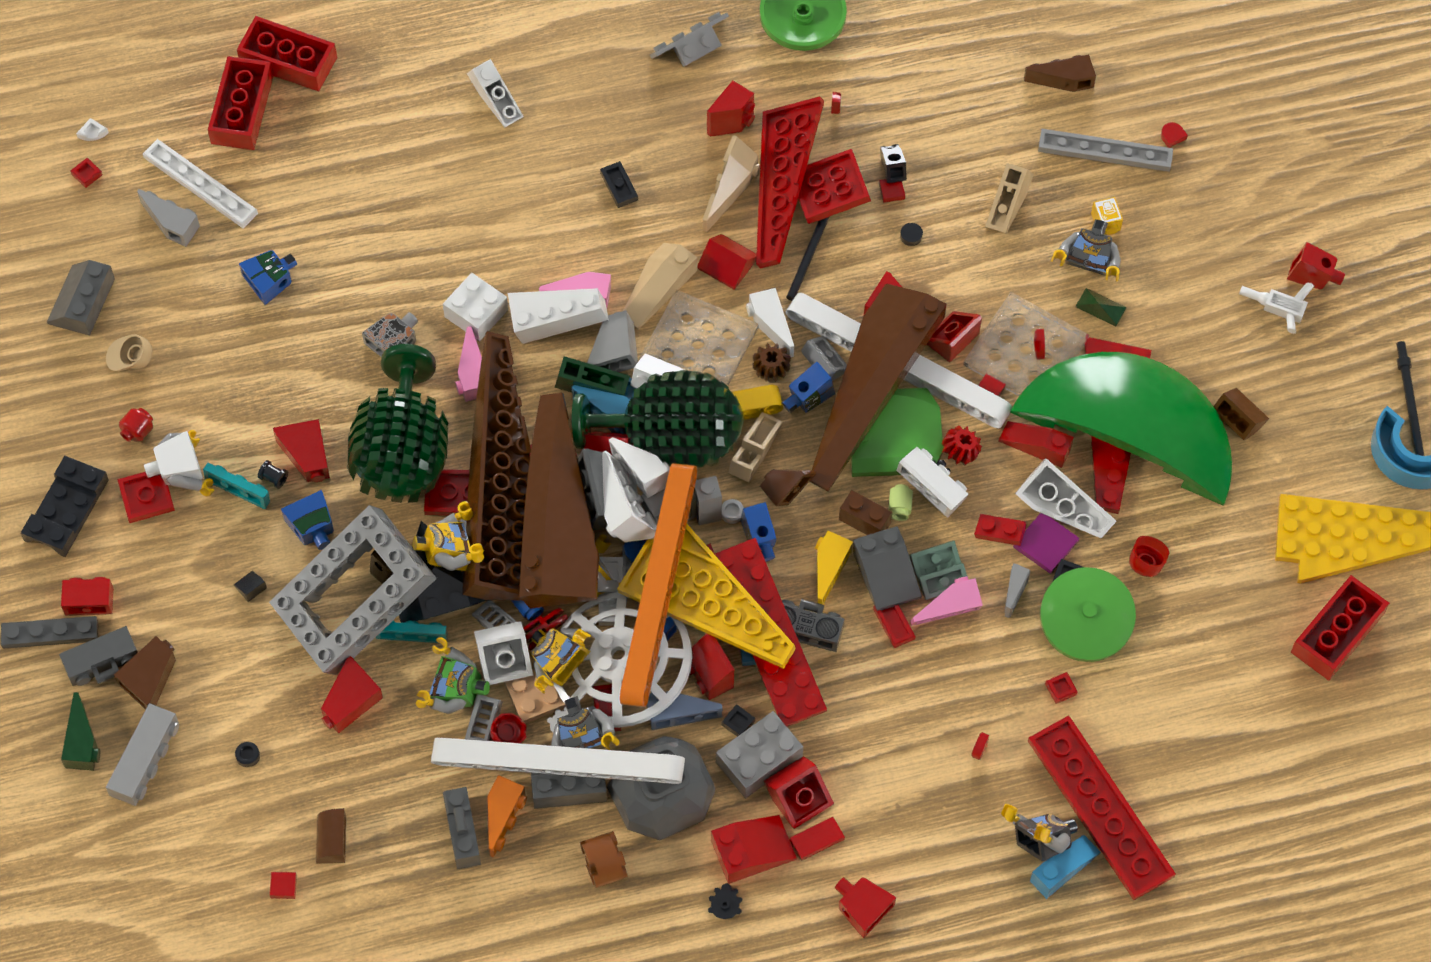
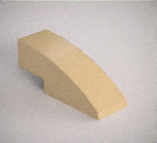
M762 412L744 437L740 449L731 460L728 473L746 482H750L774 442L783 421Z

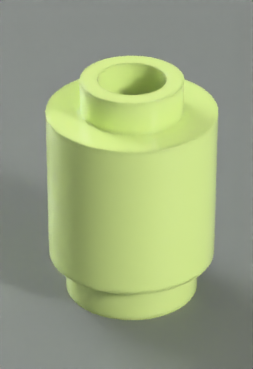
M898 484L890 489L888 510L892 511V519L907 520L911 514L913 491L907 485Z

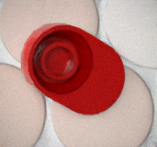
M1140 536L1137 538L1130 553L1129 564L1137 574L1144 577H1154L1163 569L1170 552L1168 547L1160 540L1151 536Z

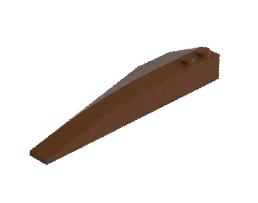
M885 284L862 319L812 470L817 474L810 479L811 483L829 492L945 318L946 303L927 293Z
M562 392L540 395L531 447L524 510L519 597L530 609L597 600L599 553L595 546V535L590 523V512L587 509V498L580 467L576 459L577 453L573 445V434L569 427V416Z

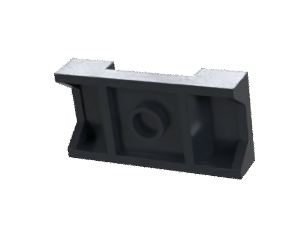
M64 455L54 473V482L35 515L31 513L20 534L25 542H39L51 547L59 555L66 557L109 479L106 471Z

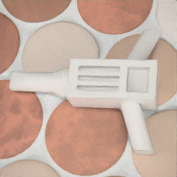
M1306 283L1295 297L1271 289L1270 293L1258 292L1242 286L1239 294L1257 300L1261 305L1265 306L1264 311L1286 318L1288 332L1295 334V322H1301L1308 302L1303 300L1314 288V285Z

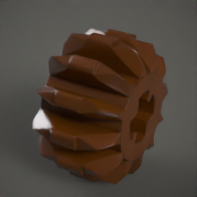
M767 343L766 349L759 346L757 353L753 355L754 362L752 367L757 371L756 375L758 377L764 376L766 382L769 378H773L776 382L778 376L784 378L786 372L790 370L791 357L787 354L785 347L779 349L778 343L774 347Z

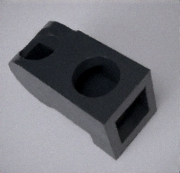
M899 144L880 146V157L887 183L907 181L906 160Z

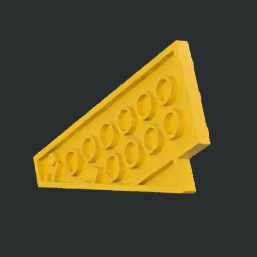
M1280 494L1275 561L1298 563L1297 583L1299 584L1431 550V512Z
M687 524L667 615L784 669L795 651V645ZM654 539L646 540L617 588L618 593L639 603Z

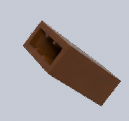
M157 636L114 674L117 684L145 710L149 703L157 705L176 661L173 653L174 647L167 640L162 642Z

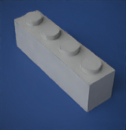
M149 703L106 786L109 796L134 806L137 805L139 800L144 798L149 779L155 777L158 770L157 764L160 758L165 757L168 751L169 740L178 732L179 722L175 713Z

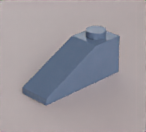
M652 692L649 695L647 708L659 701ZM680 694L668 708L650 719L651 730L721 718L722 704Z

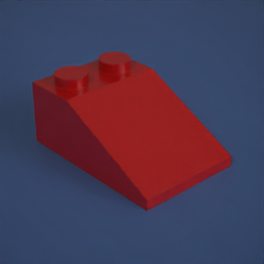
M780 815L734 822L711 830V842L728 884L797 860Z

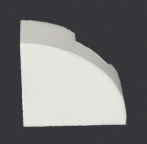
M90 118L76 134L79 139L94 141L103 138L109 132L106 127Z

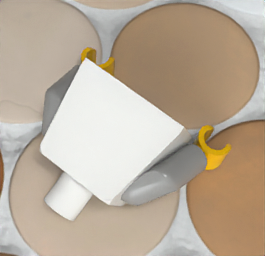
M195 430L167 434L158 446L153 449L156 461L144 464L148 478L161 474L166 485L200 491L206 497L212 495L215 491L208 488L214 483L212 479L209 478L204 482L201 481L203 476L194 450L200 438H194L196 435Z

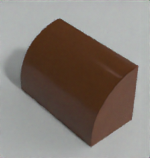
M1238 388L1223 393L1213 406L1219 417L1243 440L1254 435L1269 420Z
M344 808L325 810L317 815L316 864L345 863L347 817Z

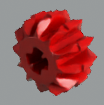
M960 425L948 430L942 440V445L944 446L943 453L949 454L948 460L954 459L956 465L961 462L965 466L977 459L982 446L980 445L981 438L975 437L976 431L970 432L968 426L962 429Z

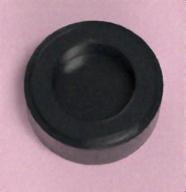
M907 223L901 228L900 239L905 245L915 246L921 242L923 230L918 224Z
M243 742L237 746L235 757L239 765L252 767L258 763L260 752L256 744Z

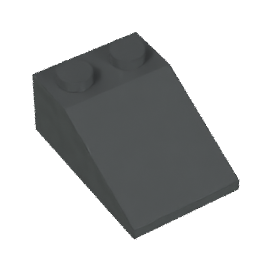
M898 526L853 540V555L877 611L921 599V592L911 560Z

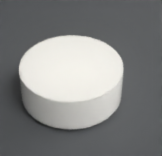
M735 499L726 500L722 504V519L730 524L738 523L741 520L744 508L742 503Z

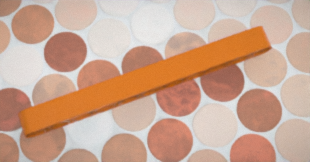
M672 463L669 469L620 690L621 705L645 708L648 703L697 479V467L695 465Z

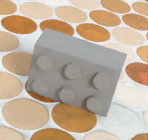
M772 711L716 752V764L746 799L765 785L764 780L803 757V746L777 714Z

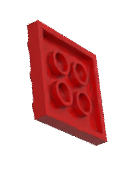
M852 149L807 165L798 198L808 224L871 202Z

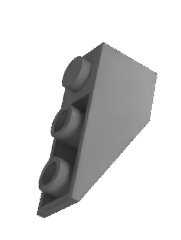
M138 189L140 203L165 237L186 247L200 227L196 213L190 209L180 208L170 200L165 201L158 198L151 191L145 192Z

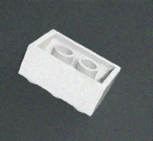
M916 447L899 462L896 471L948 518L967 498V488L959 480L955 482L948 476L950 472L943 465L937 466L932 461L933 457L924 448L920 450Z

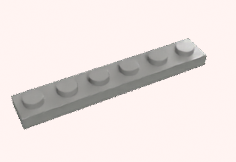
M1041 129L1038 152L1170 172L1173 148Z

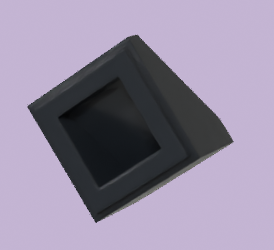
M253 570L234 584L235 588L248 602L267 589L265 581Z

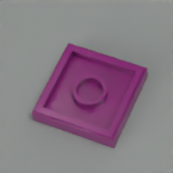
M1040 513L1025 530L1021 546L1014 545L1013 548L1049 574H1052L1058 567L1060 560L1064 559L1079 542V537L1048 515Z

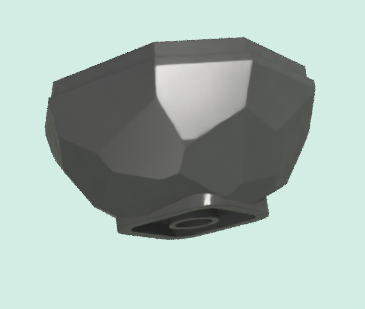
M667 736L654 739L628 752L669 754L684 757L685 763L681 784L610 779L607 785V789L627 830L657 840H663L704 821L716 790L696 747L684 740Z

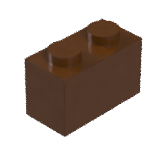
M853 490L850 491L840 507L839 520L866 535L886 530L891 524L892 511Z

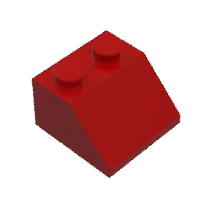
M732 80L707 110V135L712 137L740 133L746 126L749 127L755 119L754 93Z
M706 633L692 646V664L689 675L694 674L697 680L695 683L701 695L705 694L708 700H711L734 688V668L716 637Z
M804 756L764 780V784L773 802L793 829L834 804L816 764Z

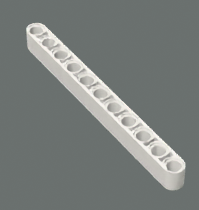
M797 293L785 311L786 315L792 321L820 336H824L826 339L851 352L861 323L806 294ZM919 355L903 379L918 388H927L931 395L994 428L999 429L1002 427L1012 409L1011 404L1001 397Z
M434 738L431 763L449 767L681 784L685 758L669 754Z

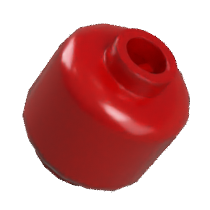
M143 408L130 409L119 422L120 435L128 442L143 441L153 429V417Z

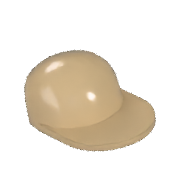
M137 334L119 338L108 348L106 364L109 369L116 372L129 368L142 369L147 366L152 358V345L146 338Z

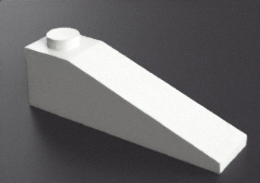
M604 451L602 453L604 517L608 525L606 526L607 531L612 537H618L624 542L654 539L657 528L654 518L650 512L645 513L640 504L643 500L630 486L632 481L621 462L607 451Z
M1046 458L1015 493L1033 510L1099 538H1102L1116 522L1111 515Z

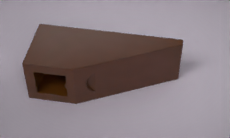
M1089 54L1083 56L1076 55L1063 60L1055 59L1043 64L1035 63L1026 67L1024 74L1025 82L1070 92L1094 88L1096 74Z

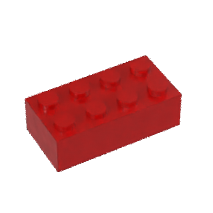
M258 16L254 17L237 48L238 58L271 62L273 76L318 92L337 60L335 43Z
M227 56L208 126L211 144L248 150L255 149L274 77L271 62Z
M1350 575L1297 638L1290 653L1330 681L1383 617L1390 603Z

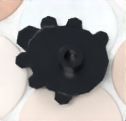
M728 883L723 884L721 889H714L716 895L709 897V901L712 902L711 907L708 908L709 913H713L717 918L730 919L736 914L742 913V909L739 908L742 898L736 896L738 889H732Z

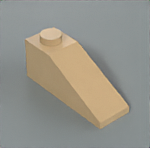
M1009 163L1006 164L985 227L1007 234L1028 193L1034 175L1031 171Z

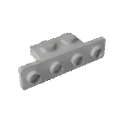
M717 12L708 17L710 22L704 25L702 22H699L690 27L692 32L686 35L681 32L672 37V43L666 45L663 42L653 48L655 52L650 54L651 59L673 48L684 67L722 45L712 26L729 17L728 13L721 15L720 12Z

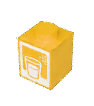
M1115 197L1093 202L1091 211L1093 220L1097 219L1108 223L1104 234L1112 235L1121 231L1123 218Z

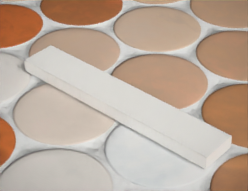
M157 139L143 153V157L243 229L258 214L256 208Z

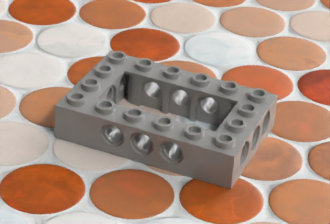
M369 505L269 603L322 672L337 675L348 657L355 658L437 578L416 551L413 550L412 546L385 512L380 508ZM374 548L394 574L334 632L328 631L319 620L320 616L314 613L305 601L311 603L319 601L322 598L321 595L332 584L338 582L337 579L349 568H353L355 566L354 563L365 552H370Z

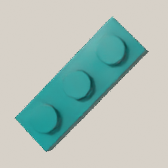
M207 463L203 468L205 480L212 479L214 486L262 509H266L270 504L269 492L264 486L260 484L255 485L248 482L241 475L227 472L220 465Z
M393 620L376 636V639L438 643L436 639L439 637L444 638L446 641L448 640L447 626L436 622L419 624L416 621L399 623Z

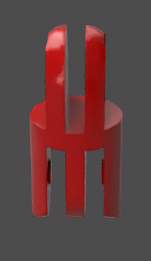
M557 608L543 618L539 616L523 627L525 633L530 631L525 635L526 642L532 641V635L539 629L546 634L552 628L556 630L566 622L568 615L565 614L559 617L564 610ZM534 642L530 643L528 649L531 651L537 644Z

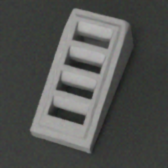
M1015 563L1011 569L1004 611L1007 618L1011 617L1030 576L1029 569Z
M492 600L486 601L472 613V616L485 629L494 627L500 620L504 621L501 625L516 622ZM489 607L492 609L485 617L481 616ZM495 614L498 615L492 622L488 621Z
M477 694L465 736L466 740H491V724L499 716L503 701ZM483 704L492 706V711L482 709ZM480 713L489 715L490 720L479 718ZM476 723H483L488 725L487 729L476 727ZM473 732L485 734L484 739L472 736Z

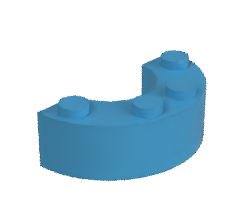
M1386 406L1378 418L1371 437V451L1375 463L1382 473L1399 485L1412 489H1431V455H1415L1405 448L1399 436L1405 420L1390 407Z

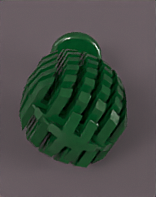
M398 344L389 347L383 352L381 368L390 379L399 382L398 389L394 388L392 396H388V388H378L375 402H370V397H368L358 406L348 434L347 469L353 481L356 473L361 478L360 492L369 495L370 488L372 487L375 489V498L385 500L389 496L392 502L402 503L404 496H407L408 503L418 502L421 490L426 489L425 494H427L438 483L448 454L449 423L443 410L440 418L437 417L435 413L436 399L427 396L424 405L421 403V393L412 391L413 384L423 383L434 375L436 370L435 357L421 346Z
M700 371L664 372L662 375L655 373L649 376L648 383L645 382L639 388L634 389V396L631 397L625 414H591L588 397L583 393H576L572 404V434L574 445L577 449H584L586 446V434L591 433V428H625L628 437H631V444L633 442L635 447L656 455L662 463L666 462L669 467L672 463L695 465L697 468L717 464L720 457L723 458L729 451H733L734 442L737 443L744 423L742 408L737 396H734L733 392L729 390V387L724 382L718 381V378L706 372L703 374Z

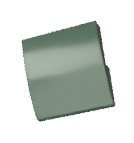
M955 540L909 554L914 573L925 600L939 596L950 585L955 583V579L967 576L964 563H961Z

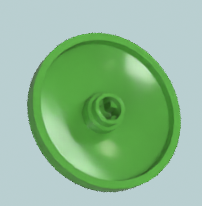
M761 0L760 21L766 34L779 45L793 50L807 51L828 45L839 36L846 22L847 7L845 0Z
M1083 567L1065 572L1051 583L1041 603L1040 621L1047 640L1058 652L1073 660L1095 662L1113 656L1125 646L1135 626L1136 609L1131 593L1117 577L1101 569Z

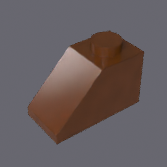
M773 469L765 475V480L761 483L760 487L775 506H786L794 500L817 473L814 470Z

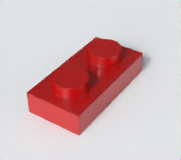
M980 514L974 535L977 539L1021 546L1027 525L1025 521Z

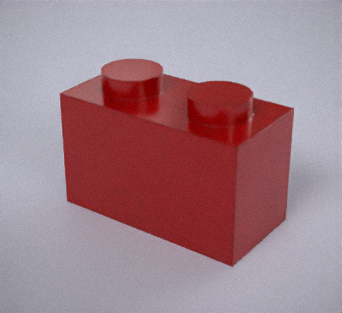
M74 577L69 580H62L61 608L64 615L113 614L114 588L111 580L105 577H95L93 579Z

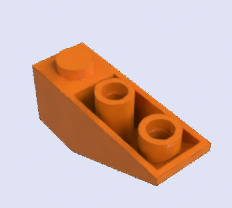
M500 775L497 776L488 794L489 852L493 858L497 851L501 852L506 842L504 836L508 830L511 831L517 820L515 815L518 809L522 810L527 801L525 786Z

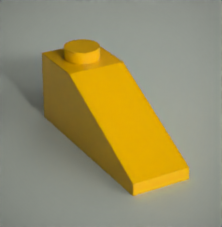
M830 531L826 532L824 538L820 536L815 546L817 550V603L823 605L849 559L853 548L852 541Z

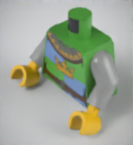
M439 637L436 641L441 643L443 648L439 649L433 646L432 650L435 654L445 653L446 657L441 656L430 693L425 690H420L417 693V696L424 698L425 701L417 700L415 704L418 708H425L428 705L430 709L451 714L464 707H471L477 694L487 695L490 690V683L481 680L482 675L470 658L454 647H447V641Z

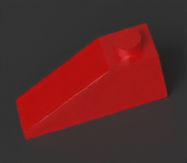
M1007 421L998 442L1041 460L1046 458L1053 465L1062 468L1071 451L1074 437L1053 428Z

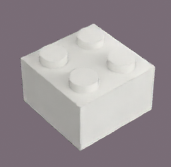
M471 273L443 303L444 317L465 332L467 327L471 326L475 339L480 341L485 336V333L490 331L508 311L507 296Z
M521 621L474 631L483 677L490 685L533 676L525 632Z

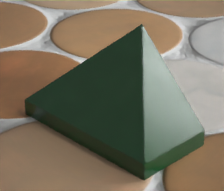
M1087 288L1076 304V308L1115 327L1127 308Z

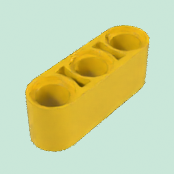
M772 384L733 391L734 396H737L741 405L744 420L759 417L762 412L768 415L776 414L784 408L777 385Z

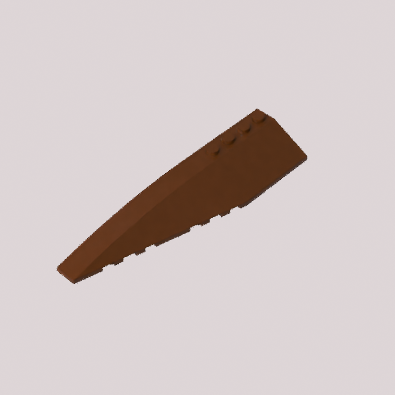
M490 331L485 333L471 444L468 503L472 509L473 516L470 520L466 521V533L470 547L476 543L481 544L484 550V559L480 563L471 560L470 564H468L463 576V595L484 600L522 601L519 597L524 510L531 447L525 417L521 414L520 407L522 402L521 397H518L516 388L518 384L517 376L514 375L512 368L514 361L509 336Z

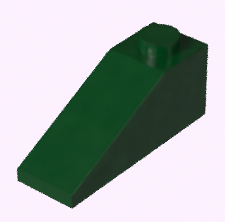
M564 356L554 388L572 393V386L576 385L624 396L630 375Z
M74 692L61 761L66 769L94 771L95 763H99L100 748L97 747L82 699L78 692Z

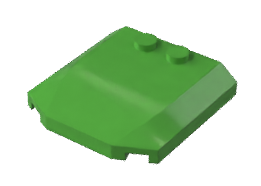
M904 388L895 391L851 457L852 477L901 475L896 471L899 462L916 447L920 450L923 448L932 455V460L936 463L943 454L941 413L939 405L927 388Z

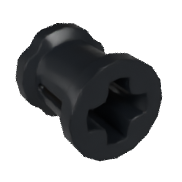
M266 460L258 471V478L261 480L265 479L273 483L275 488L280 489L286 482L289 472L286 469L281 470L273 466L271 461Z

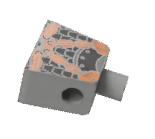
M410 312L402 319L393 313H389L362 332L364 344L380 357L391 346L398 344L414 345L416 336L412 328L418 323V320Z

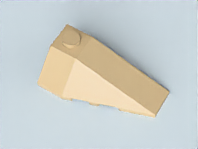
M732 136L725 153L722 174L718 173L715 192L717 193H712L703 217V231L705 232L717 222L747 189L753 177H757L759 174L760 164H758V155L737 136Z
M663 243L648 258L623 310H626L631 317L635 329L639 330L697 272V257L682 245Z

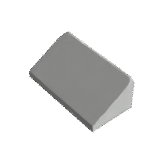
M824 336L808 340L802 348L801 352L810 364L813 365L818 362L831 377L832 381L844 374L847 364Z

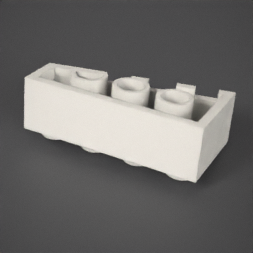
M598 288L508 293L514 333L522 344L609 320L605 299Z

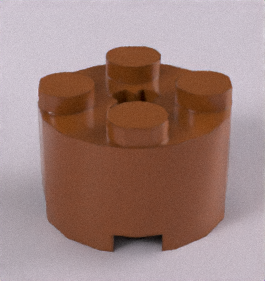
M614 831L580 842L582 854H586V867L595 888L628 877L625 868L626 862L622 851H618V842Z

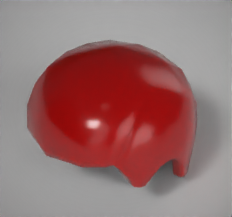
M503 713L496 717L491 724V738L494 742L522 744L527 737V726L519 716L512 713Z

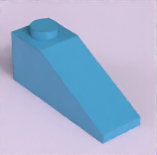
M1082 835L1072 842L1069 849L1047 859L1032 872L1030 882L1047 899L1101 852L1085 835Z

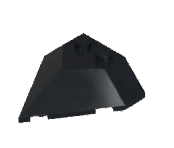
M423 521L420 522L416 536H424L427 525ZM415 550L437 579L399 614L401 623L425 620L487 600L463 595L464 571H450L440 566L430 565L427 562L425 551Z

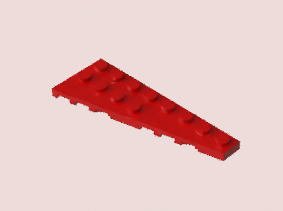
M820 96L763 111L756 265L760 269L778 265L781 262L824 106V100Z
M1085 337L1084 341L1085 354L1122 352L1150 358L1152 352L1150 349L1091 337ZM1091 436L1095 502L1106 512L1119 514L1131 453Z

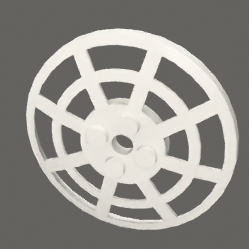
M616 592L597 597V600L589 601L582 605L561 627V629L569 628L575 621L582 627L583 631L588 632L595 638L590 649L591 652L584 659L590 660L594 669L593 672L584 680L579 673L578 667L573 671L572 675L579 687L571 697L566 694L563 687L554 682L553 684L563 702L576 696L581 701L586 693L598 700L612 702L613 717L610 718L612 719L613 726L620 728L646 722L659 715L674 702L684 688L691 671L692 645L683 622L672 618L679 629L683 649L668 648L666 635L663 632L661 648L658 654L660 661L654 672L650 690L659 701L642 712L623 716L622 705L620 704V690L634 632L633 629L624 627L625 615L637 617L638 610L626 608L627 598L629 597ZM617 599L616 609L602 612L590 620L582 615L586 610L599 603ZM615 616L614 627L602 632L595 626L597 622ZM616 651H625L623 658L619 660L613 659V654ZM668 658L683 659L675 683L665 693L657 682L665 671ZM599 678H602L612 683V694L600 692L593 689L592 686Z

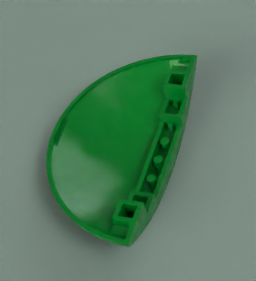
M1097 352L1076 356L1054 365L1036 377L1024 389L1010 413L1042 427L1054 429L1056 424L1074 433H1077L1079 430L1164 467L1162 471L1183 480L1181 488L1222 506L1225 504L1231 483L1232 457L1223 422L1211 402L1196 385L1176 370L1161 362L1122 352Z

